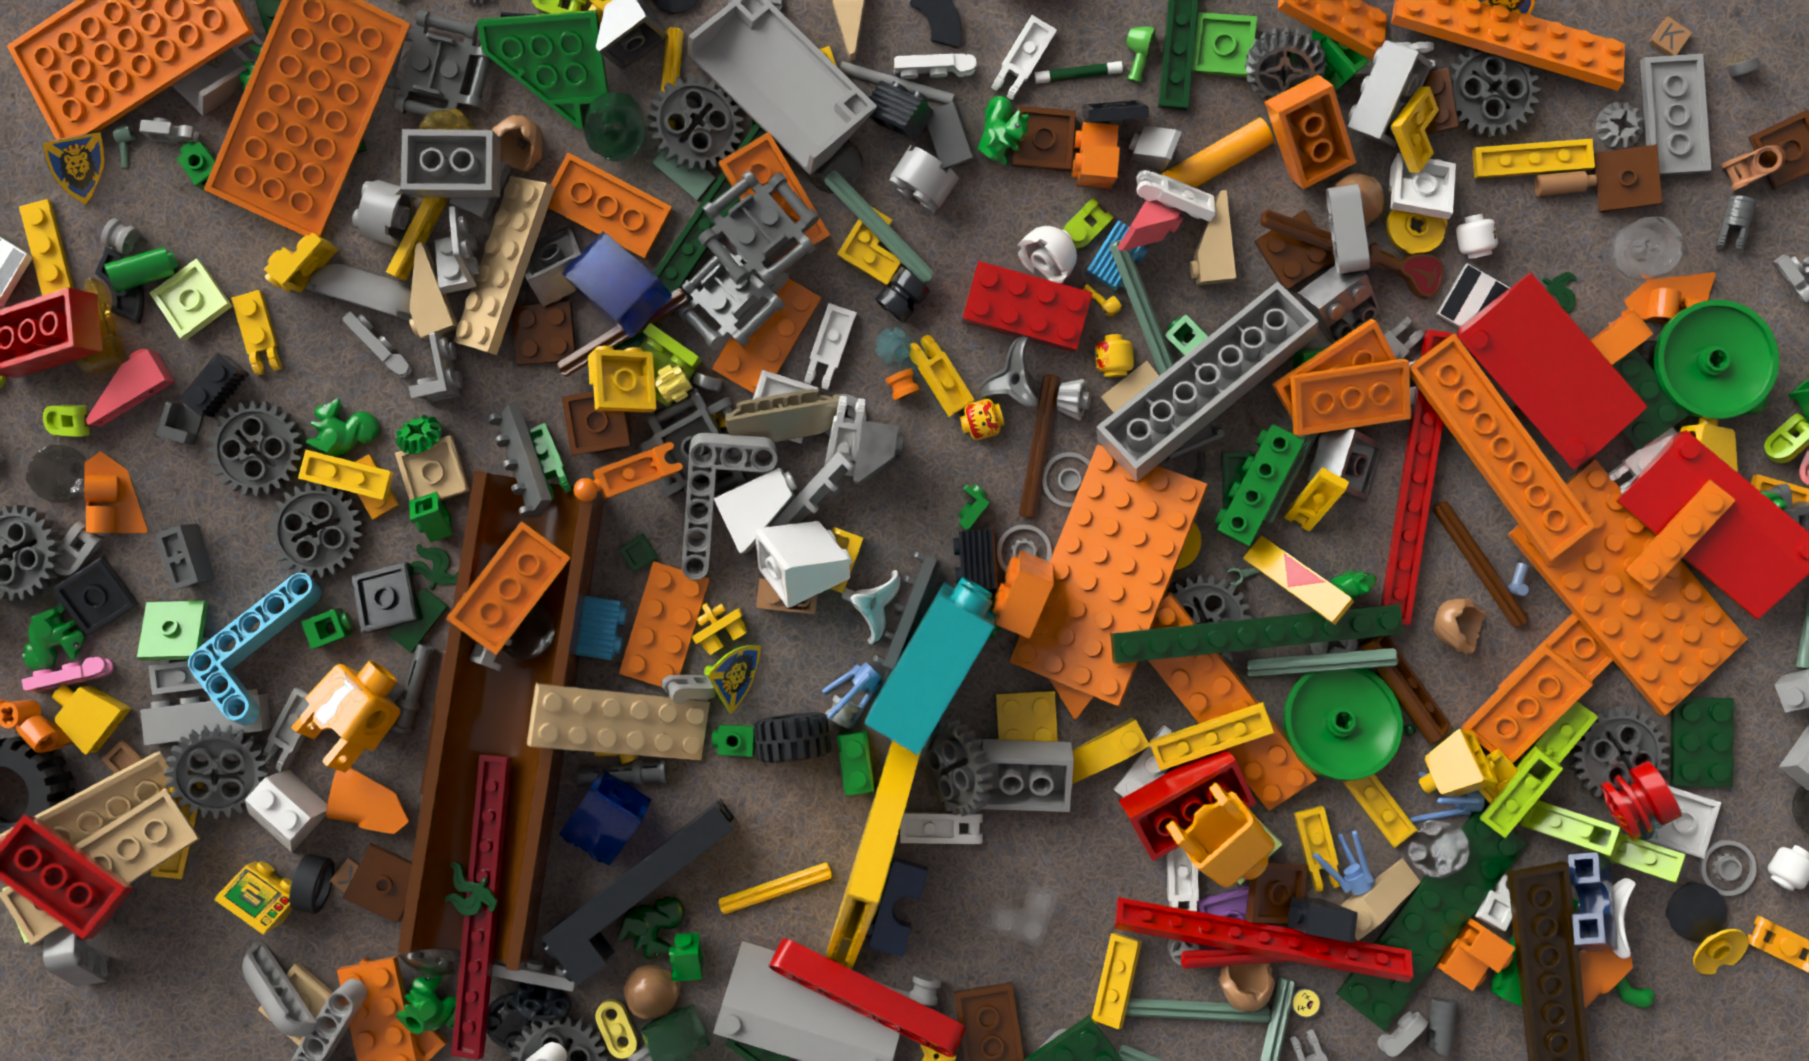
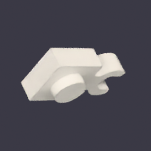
M1503 875L1495 885L1496 892L1490 890L1475 916L1499 931H1506L1512 919L1509 890L1506 888L1507 875Z

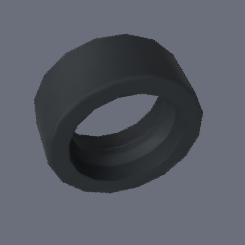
M307 854L301 859L290 888L289 901L293 910L316 914L324 907L331 890L332 883L330 880L334 876V862L331 858Z

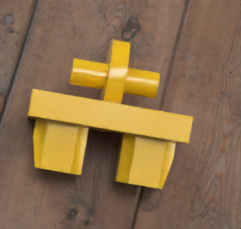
M706 602L702 605L705 614L698 617L697 621L700 626L709 621L712 624L693 635L692 638L696 644L700 643L711 655L724 647L716 632L726 628L733 641L747 633L745 623L741 618L744 615L739 608L719 620L717 616L726 611L723 604L721 603L712 609L709 603Z

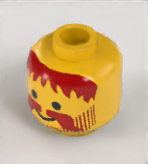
M1122 334L1105 335V341L1099 342L1095 346L1096 368L1099 372L1104 373V377H1125L1127 372L1134 368L1133 344L1131 341L1123 340Z
M983 399L967 404L964 407V416L959 417L963 433L969 432L973 440L976 441L998 435L1001 430L1000 427L1004 426L999 403L994 404L991 399Z

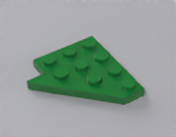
M597 10L477 20L482 52L576 128L584 129L585 127L582 104L610 101L604 56L596 48L600 30Z

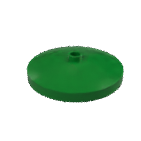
M1708 300L1683 309L1664 326L1655 346L1654 369L1661 389L1678 408L1698 418L1711 420L1727 419L1750 411L1769 394L1778 374L1779 351L1771 329L1756 312L1736 302Z
M1366 668L1306 673L1289 691L1283 708V730L1295 756L1310 771L1330 780L1356 781L1377 773L1391 761L1401 742L1403 719L1397 698L1390 687L1378 675ZM1337 720L1341 721L1342 727L1337 726Z

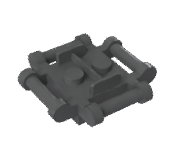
M422 9L418 11L415 31L409 30L405 41L412 42L403 79L395 78L403 49L402 46L385 86L400 90L395 99V112L403 114L411 112L443 120L444 124L454 126L460 107L465 106L481 110L483 104L481 95L490 61L493 60L482 52L481 47L475 46L479 33L477 23L468 21L466 24L431 15L430 11ZM433 27L465 35L464 42L460 43L450 38L427 33L428 28ZM478 58L470 93L466 95L474 59ZM411 95L448 105L443 109L411 101L410 99Z
M748 170L741 175L742 179L714 202H707L702 206V209L715 226L705 230L698 240L704 247H708L731 274L730 278L736 285L742 283L755 273L770 287L776 282L775 278L806 253L810 255L816 250L810 239L803 233L811 228L819 220L820 216L804 204L787 184L788 179L781 172L775 174L765 186H762L753 173ZM751 188L755 194H748L728 211V215L725 218L719 214V212ZM776 192H779L801 217L796 224L771 197ZM721 236H724L746 262L745 265L739 266L718 241ZM798 243V245L795 248H793L790 252H788L785 256H783L780 260H778L775 264H773L770 268L767 269L769 265H771L774 261H776L779 257H781L790 248H792L795 244Z
M722 244V246L728 251V253L739 264V266H743L746 264V262L742 259V257L739 254L734 256ZM714 255L689 281L686 279L682 283L681 287L693 299L677 310V315L682 321L689 322L706 339V344L713 351L719 350L732 337L744 348L750 342L748 339L777 310L780 312L786 306L776 293L788 281L789 275L787 272L784 271L775 278L776 282L770 287L759 280L754 274L736 285L730 278V272ZM702 285L704 288L699 292L697 289ZM703 309L721 326L718 331L711 329L698 316Z
M697 387L689 392L690 395L681 401L670 405L658 413L654 411L646 415L655 435L637 447L640 453L672 442L674 448L665 454L664 457L668 464L681 463L683 466L680 472L674 474L677 482L673 483L670 477L658 480L663 488L661 492L665 499L683 489L687 493L691 439L699 433L723 434L714 415L721 412L726 421V413L730 414L733 411L731 408L733 403L729 397L723 398L708 407L702 392ZM696 405L697 412L664 429L662 423ZM699 446L695 451L700 455H707L711 452V449L707 446ZM730 448L725 453L730 457H737L741 454V451L739 449L732 451ZM731 470L730 474L715 481L714 495L736 483L740 485L746 482L748 479L745 472ZM700 474L693 479L697 482L705 478L706 475ZM703 503L693 504L695 508L704 505Z

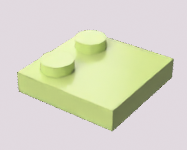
M197 258L150 292V295L178 337L184 341L233 307L212 275Z

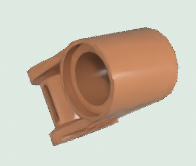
M1769 145L1721 164V167L1727 170L1733 184L1731 190L1734 191L1780 169L1785 163L1786 155L1781 147ZM1768 150L1775 152L1778 158L1777 163L1773 167H1766L1761 160L1764 152Z

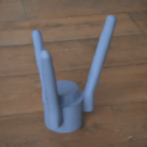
M866 662L861 667L856 664L851 671L822 690L823 694H827L854 677L851 681L855 686L827 715V719H832L859 690L865 692L868 689L859 704L861 707L859 712L854 714L851 719L853 723L851 728H853L872 695L880 687L878 682L882 679Z
M1419 772L1418 775L1419 777H1422L1428 773ZM1477 790L1454 798H1439L1437 800L1439 804H1454L1457 809L1411 817L1410 821L1414 823L1456 815H1470L1471 811L1481 812L1484 807V796Z
M1357 831L1352 832L1360 864H1357L1344 835L1339 834L1338 838L1351 864L1344 870V878L1318 853H1314L1313 857L1341 885L1345 893L1351 890L1353 895H1362L1372 889L1375 880L1370 873Z

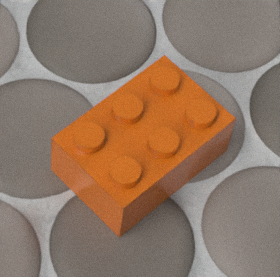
M1316 75L1265 101L1290 178L1302 189L1357 163L1334 87L1320 75Z
M1020 550L1018 556H1012L1008 563L1005 584L1001 582L994 597L995 602L993 606L995 607L993 614L996 615V625L1030 639L1054 584L1053 564Z

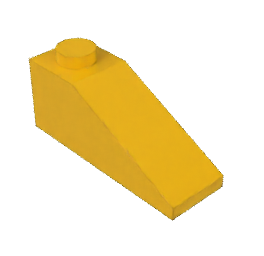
M1131 717L1072 750L1074 759L1072 784L1122 762L1150 746L1136 719Z

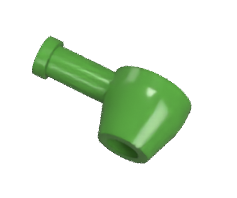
M1143 26L1130 29L1126 46L1134 51L1136 56L1131 73L1128 75V80L1137 83L1142 82L1143 78L1141 77L1145 63L1151 51L1148 50L1150 41L1154 42L1156 28Z

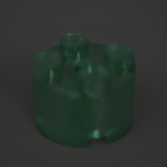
M618 92L605 93L589 104L584 131L589 148L595 154L597 153L605 157L606 160L614 162L627 160L638 152L645 138V117L642 108L630 94ZM615 124V125H617V127H620V128H619V129H615L613 125Z
M688 1004L675 1009V1013L663 1018L657 1017L640 1029L652 1061H687L693 1057L691 1051H699L711 1044L694 1004Z

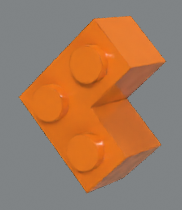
M1083 122L1081 131L1076 130L1074 148L1079 149V153L1075 155L1071 177L1077 178L1076 186L1112 188L1118 175L1120 147H1117L1119 125Z
M1470 918L1435 966L1473 991L1475 987L1480 986L1487 976L1486 971L1489 967L1499 973L1502 968L1504 969L1510 964L1515 947Z

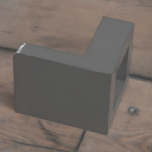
M166 402L156 435L180 443L195 445L203 416L198 415L187 406Z

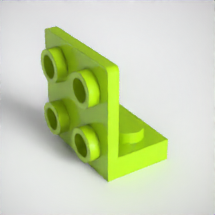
M649 323L643 332L647 337L639 348L642 349V352H653L654 378L659 376L657 371L670 364L672 368L679 365L688 380H690L703 360ZM655 384L656 400L666 407L672 405L674 400L667 403Z

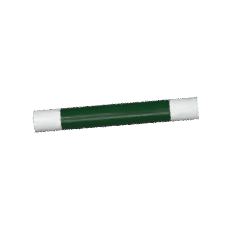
M1122 61L1039 71L1034 72L1035 84L1123 73Z

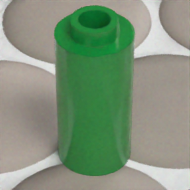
M164 247L104 264L115 293L175 275L173 269L178 268L173 251L166 252Z

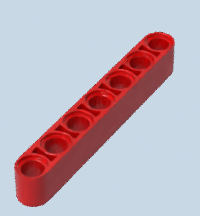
M781 939L768 965L777 974L944 1056H955L966 1028L961 1023L792 940Z

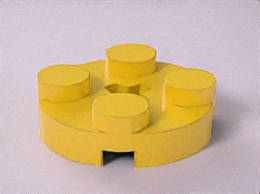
M1391 209L1386 219V231L1394 247L1407 255L1425 254L1435 249L1443 241L1448 220ZM1412 218L1416 221H1423L1424 225L1420 227L1421 233L1410 228Z

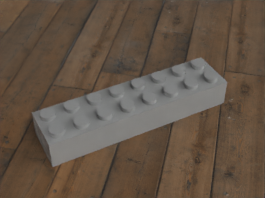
M1277 281L1096 427L1097 441L1136 482L1139 481L1313 340L1317 334L1319 321Z

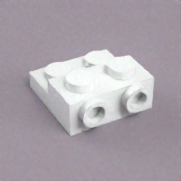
M1398 153L1390 166L1389 191H1392L1390 209L1449 219L1453 214L1456 164L1444 162L1440 159H1429L1420 173L1409 172L1402 154Z

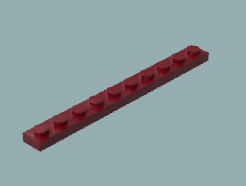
M481 754L479 755L468 881L481 883V880L486 877L488 879L486 887L492 890L499 902L512 757ZM472 891L466 892V899L473 894ZM484 902L479 913L470 916L464 915L451 1056L476 1060L483 1058L485 1052L498 906L495 911L489 912L490 907L484 904Z

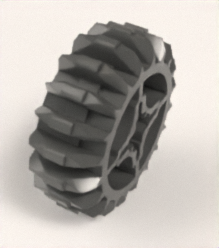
M1287 25L1283 32L1274 27L1272 35L1264 31L1261 35V40L1255 39L1252 48L1247 52L1245 69L1249 73L1246 75L1247 82H1252L1251 87L1253 91L1260 90L1261 98L1269 95L1271 99L1316 75L1324 78V71L1327 67L1326 53L1324 49L1320 48L1321 43L1319 39L1312 40L1311 31L1302 35L1300 27L1295 32H1291ZM1284 59H1286V66H1288L1287 71H1285V65H1283Z

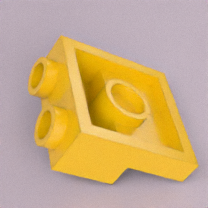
M313 232L310 235L304 236L298 242L295 252L283 247L269 257L268 265L264 269L267 272L264 277L277 288H283L287 292L294 290L301 293L306 288L311 275L317 269L326 265L339 250L330 241Z
M599 346L588 356L590 385H594L595 410L651 413L656 410L653 352H642V349L637 347L614 350L612 346Z

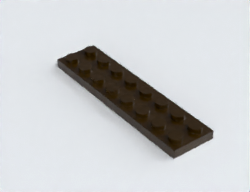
M1561 861L1507 871L1528 1061H1591L1578 946L1574 944L1572 917L1574 906L1569 864Z

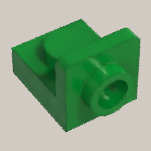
M966 484L963 488L965 493L976 500L973 505L967 502L958 514L961 518L958 524L966 531L970 529L990 503L986 500L988 494L976 484L972 488Z

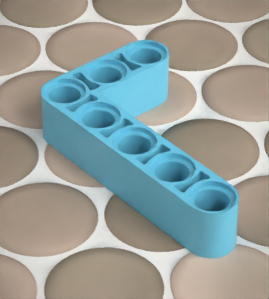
M296 573L289 577L190 655L188 660L190 671L227 719L243 726L250 725L258 719L260 714L258 704L231 669L320 600L322 589L307 574ZM309 584L306 593L300 595V589L304 585ZM284 603V609L276 614L277 606ZM260 621L259 629L252 633L253 625ZM236 640L233 650L227 652L228 645ZM211 659L210 667L203 671L205 662ZM228 681L227 689L220 693L221 685ZM245 703L244 712L237 716L238 707Z

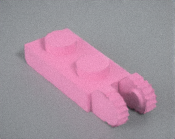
M98 656L86 658L82 665L80 662L62 665V670L52 672V669L33 672V677L22 679L23 690L39 693L59 688L64 684L68 686L105 677V675L109 676V674L114 672L115 665L111 659L108 660V658L105 659Z

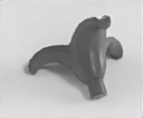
M1021 336L1012 343L1007 353L1005 368L988 376L981 383V398L991 395L1009 394L1016 401L1027 407H1036L1038 405V399L1034 394L1041 391V384L1034 381L1027 369L1025 360L1026 346L1030 341L1029 337Z

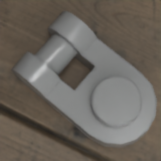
M82 522L75 523L62 541L64 543L57 547V551L65 553V556L57 557V562L62 564L63 567L55 568L54 571L60 575H73L81 570L105 539L97 533L94 535L86 533V525ZM78 540L85 543L81 550L74 546Z
M668 675L662 680V688L676 704H683L688 699L708 701L716 696V690L705 675Z
M1407 1012L1399 1019V1027L1391 1035L1383 1034L1379 1037L1378 1047L1389 1056L1399 1055L1423 1032L1428 1021L1419 1012L1413 1014Z

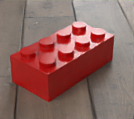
M978 261L961 322L1017 338L1021 336L1029 337L1032 342L1074 353L1079 344L1093 292Z
M68 287L0 310V376L19 378L103 352L98 294Z
M1227 749L1188 761L1118 800L1152 862L1180 847L1166 827L1172 820L1185 831L1193 823L1195 812L1203 805H1211L1218 802L1209 789L1215 782L1227 793H1236L1248 808L1257 804L1235 758Z
M23 815L0 843V880L82 939H93L134 889L129 883L35 816Z

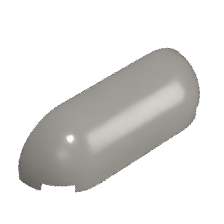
M337 263L320 267L308 280L306 290L408 321L412 319L409 310L411 287L402 282Z
M261 940L255 941L246 951L242 963V971L247 984L273 1025L281 1033L291 1037H304L314 1029L317 1022L267 945Z

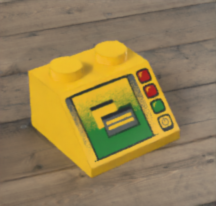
M254 861L247 864L214 900L264 935L283 924L293 910L289 901L292 880L287 878L282 880L273 873L275 870L271 865L264 861Z

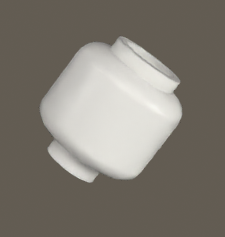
M1483 214L1464 217L1465 223L1460 224L1456 228L1459 251L1462 254H1468V259L1491 255L1492 249L1498 245L1494 220L1483 219Z
M1796 845L1792 849L1787 847L1779 848L1768 865V871L1772 875L1770 879L1792 892L1795 888L1804 889L1809 882V852Z

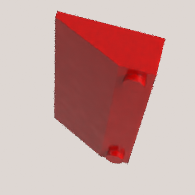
M1532 272L1458 328L1457 337L1573 470L1598 453L1648 407Z
M1685 430L1674 435L1619 496L1616 502L1657 536L1709 479L1732 496L1736 501L1682 558L1753 618L1759 619L1809 574V532Z

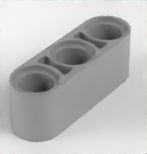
M1351 184L1327 188L1326 201L1337 273L1344 274L1369 270L1370 258L1359 185Z

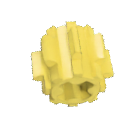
M669 364L657 371L659 376L654 378V381L667 403L671 400L677 403L689 396L687 391L692 389V385L679 365L672 368Z

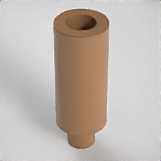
M1584 170L1536 175L1534 178L1535 195L1537 197L1585 192L1587 187L1596 186L1597 184L1596 175H1587Z

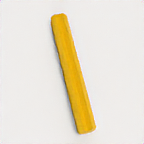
M670 27L666 31L669 36L665 42L661 91L665 92L664 87L666 83L669 82L675 87L674 82L676 78L680 77L684 33L680 28ZM675 120L668 121L669 126L675 130Z
M825 862L719 899L720 910L723 914H728L828 880L832 877L830 866Z

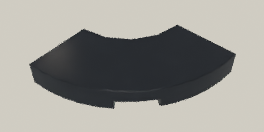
M910 0V6L919 10L928 20L931 28L930 41L959 49L961 27L959 16L952 0Z
M105 247L94 274L102 278L110 288L112 296L110 312L140 324L145 305L143 286L140 285L115 293L104 264L124 259V257L118 252Z

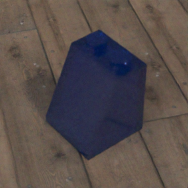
M604 231L562 273L594 310L631 338L672 296L657 276Z
M601 768L566 820L559 835L569 845L579 847L588 852L593 860L600 863L604 862L610 866L641 824L652 799Z

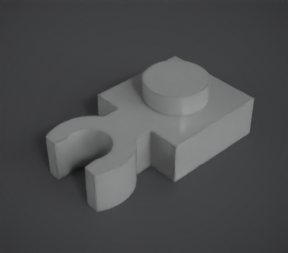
M153 118V121L141 120L139 131L150 141L179 144V142L186 144L189 142H199L200 133L194 132L193 126H174L171 121L164 118Z
M1781 255L1773 261L1789 285L1792 286L1800 300L1807 303L1809 301V285L1801 274L1805 271L1803 265L1795 256L1790 259L1788 255Z

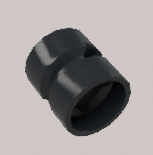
M901 267L891 279L892 286H885L875 300L897 320L905 323L914 312L913 305L921 304L930 293V290L915 275Z

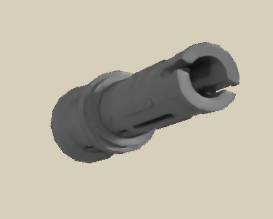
M417 644L402 695L398 696L395 700V704L401 711L400 716L390 730L413 735L414 729L412 726L417 711H420L422 708L420 697L436 648L425 644Z
M666 757L661 758L660 761L643 762L642 759H638L633 764L581 767L577 771L578 785L583 787L634 782L635 785L643 786L646 782L660 781L662 784H668V760Z

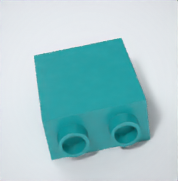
M961 577L956 588L945 582L943 583L894 669H892L875 698L864 724L918 755L994 628L995 614L989 608L992 604L990 600L993 596L992 593L965 577Z

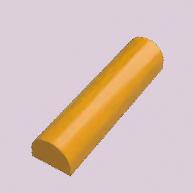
M1259 117L1160 175H1165L1197 188L1274 143L1272 132L1267 123Z

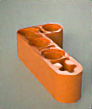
M1627 308L1622 311L1621 317L1613 322H1609L1607 328L1590 339L1612 365L1653 334L1633 308Z

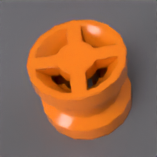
M912 368L900 371L885 379L886 384L892 388V398L894 401L920 391L919 385L913 381L914 373Z

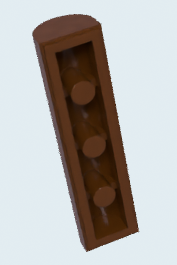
M1388 636L1369 637L1359 645L1362 651L1396 649L1398 664L1396 666L1376 667L1375 669L1393 691L1395 697L1426 741L1432 743L1441 739L1451 726V723Z

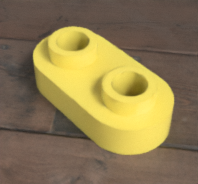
M617 999L605 1000L596 1011L597 1025L609 1052L616 1058H627L637 1048V1033L624 1004ZM607 1010H615L617 1017L614 1019L609 1018ZM621 1036L626 1037L629 1041L628 1045H620L618 1038Z

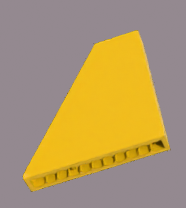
M893 740L883 766L825 957L851 970L879 903L920 753L917 755Z

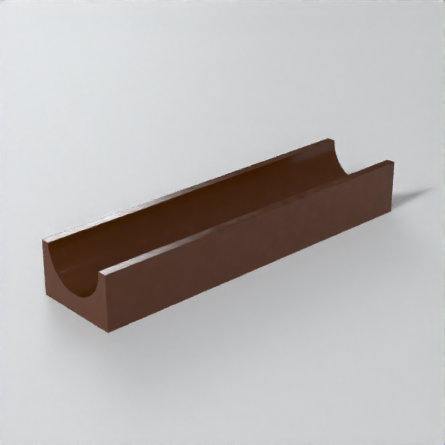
M475 471L453 609L521 521L571 558L509 639L512 640L511 645L504 644L497 653L494 662L502 665L500 671L470 661L469 658L476 641L450 623L398 952L411 954L428 949L461 950L464 915L458 912L451 901L446 902L445 897L452 893H459L466 898V892H460L454 886V869L450 864L452 862L463 864L465 875L468 879L479 755L512 757L493 957L503 961L507 965V970L519 971L533 954L565 749L530 747L527 745L536 684L575 688L580 655H576L584 599L585 596L590 595L604 498L601 491H599L595 499L583 502L575 496L573 486H570L572 491L566 493L561 485L549 483L554 491L555 498L552 499L540 517H521L519 508L525 506L522 495H514L511 489L514 484H517L516 478Z

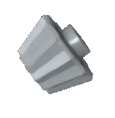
M1079 379L1061 384L1057 397L1058 411L1081 420L1085 409H1089L1091 404V392H1087L1086 380Z

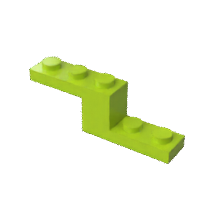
M1576 701L1533 743L1515 765L1518 772L1482 813L1480 819L1506 838L1563 770L1560 762L1596 721L1598 716L1579 701Z
M1539 800L1528 810L1521 822L1523 828L1582 847L1585 853L1599 852L1612 863L1674 884L1678 883L1686 859V854L1641 839L1633 841L1618 826Z

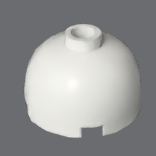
M1053 226L1037 227L1018 244V246H1021L1018 255L1023 265L1033 274L1034 267H1036L1050 281L1063 283L1075 267L1077 260L1075 244L1070 234L1065 230Z

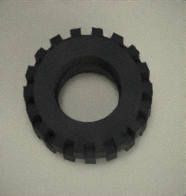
M821 712L795 713L763 718L754 723L757 759L765 763L800 761L821 757L832 751L827 714Z

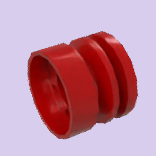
M1649 761L1629 770L1633 783L1631 785H1628L1619 775L1614 777L1618 791L1609 781L1600 784L1605 804L1618 826L1633 841L1642 837L1637 823L1647 834L1653 831L1649 820L1650 816H1653L1662 826L1682 817L1680 807L1670 788L1658 770Z

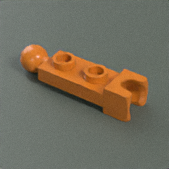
M668 442L594 470L593 473L596 480L593 481L589 478L578 480L574 486V494L579 500L589 502L595 499L597 493L601 491L605 500L680 472L683 466L681 463L668 464L665 461V454L674 448V444Z

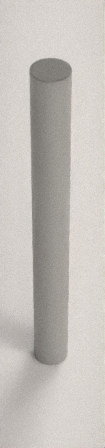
M842 61L840 70L845 75L876 84L879 81H884L891 85L893 81H896L903 85L910 94L916 90L928 99L948 104L953 101L954 94L844 61Z

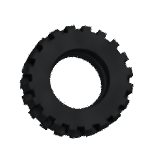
M21 736L0 739V768L7 767L17 772L23 778L28 788L29 803L24 815L35 816L75 795V788L68 787V781L73 780L71 771L64 772L62 766L66 765L67 762L62 756L56 758L53 756L56 750L36 753ZM0 815V834L14 827L17 822L9 821Z

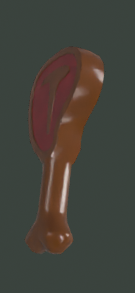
M1376 242L1369 245L1370 266L1377 264L1394 270L1397 276L1405 279L1410 291L1417 297L1428 298L1438 292L1444 275V266L1438 257L1430 254H1412L1398 260L1383 254Z

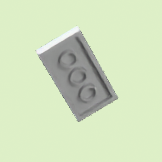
M1703 54L1644 57L1640 60L1645 139L1646 146L1657 144L1660 176L1707 173L1711 171Z

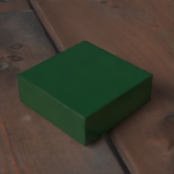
M643 533L618 548V551L634 574L659 558Z

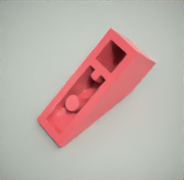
M1158 199L1150 202L1146 200L1117 249L1125 251L1162 241L1169 231L1175 233L1181 224L1183 217L1179 216L1182 210L1175 207L1169 208L1158 201Z
M140 349L133 352L129 356L130 359L121 364L86 418L88 425L101 427L175 383L174 378L158 352Z

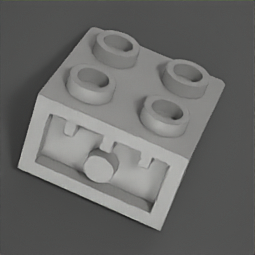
M455 206L449 207L451 236L434 240L438 287L442 294L477 287L476 275L480 274L479 264L473 252L478 249L474 233H469L465 216H460Z
M436 332L429 333L438 380L435 377L418 379L417 385L409 386L410 396L412 399L423 403L459 397V389L463 388V381L460 372L454 369L453 360L457 359L455 345L453 342L449 343L447 338Z

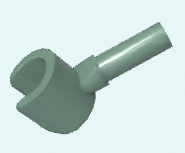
M128 125L117 127L113 131L114 139L120 148L121 168H129L127 142L136 140L135 135L130 133L134 131L133 127Z
M1233 567L1226 572L1238 571L1240 573L1238 581L1229 583L1234 585L1240 584L1244 578L1261 574L1255 568L1240 570Z

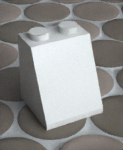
M777 468L714 498L739 553L749 552L756 544L755 530L769 527L795 498L793 491L798 488L789 472L784 473L782 469Z
M819 521L763 527L755 530L758 568L787 608L850 579L852 560L846 549H841L838 546L832 531L826 530Z
M289 769L265 777L245 799L248 814L291 853L326 816L327 804Z

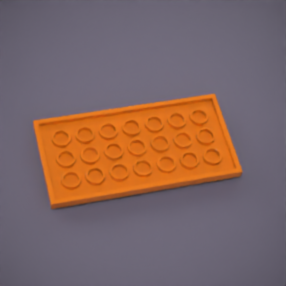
M75 0L8 44L7 47L57 140L101 131L255 33L238 0Z
M281 0L204 190L304 236L310 235L312 232L322 236L412 24L364 0Z
M1097 444L1050 560V563L1053 564V587L1030 639L1022 635L1019 636L1009 662L1120 707L1138 661L1113 663L1110 633L1152 628L1208 489V484L1159 466L1153 468L1136 482L1103 446Z
M1594 459L1574 474L1565 484L1595 523V528L1552 561L1547 562L1519 524L1507 535L1660 716H1666L1748 639L1681 559L1651 591L1626 572L1629 565L1656 538V535L1616 502L1622 494L1619 491L1621 488L1614 480L1612 481L1609 478V474Z

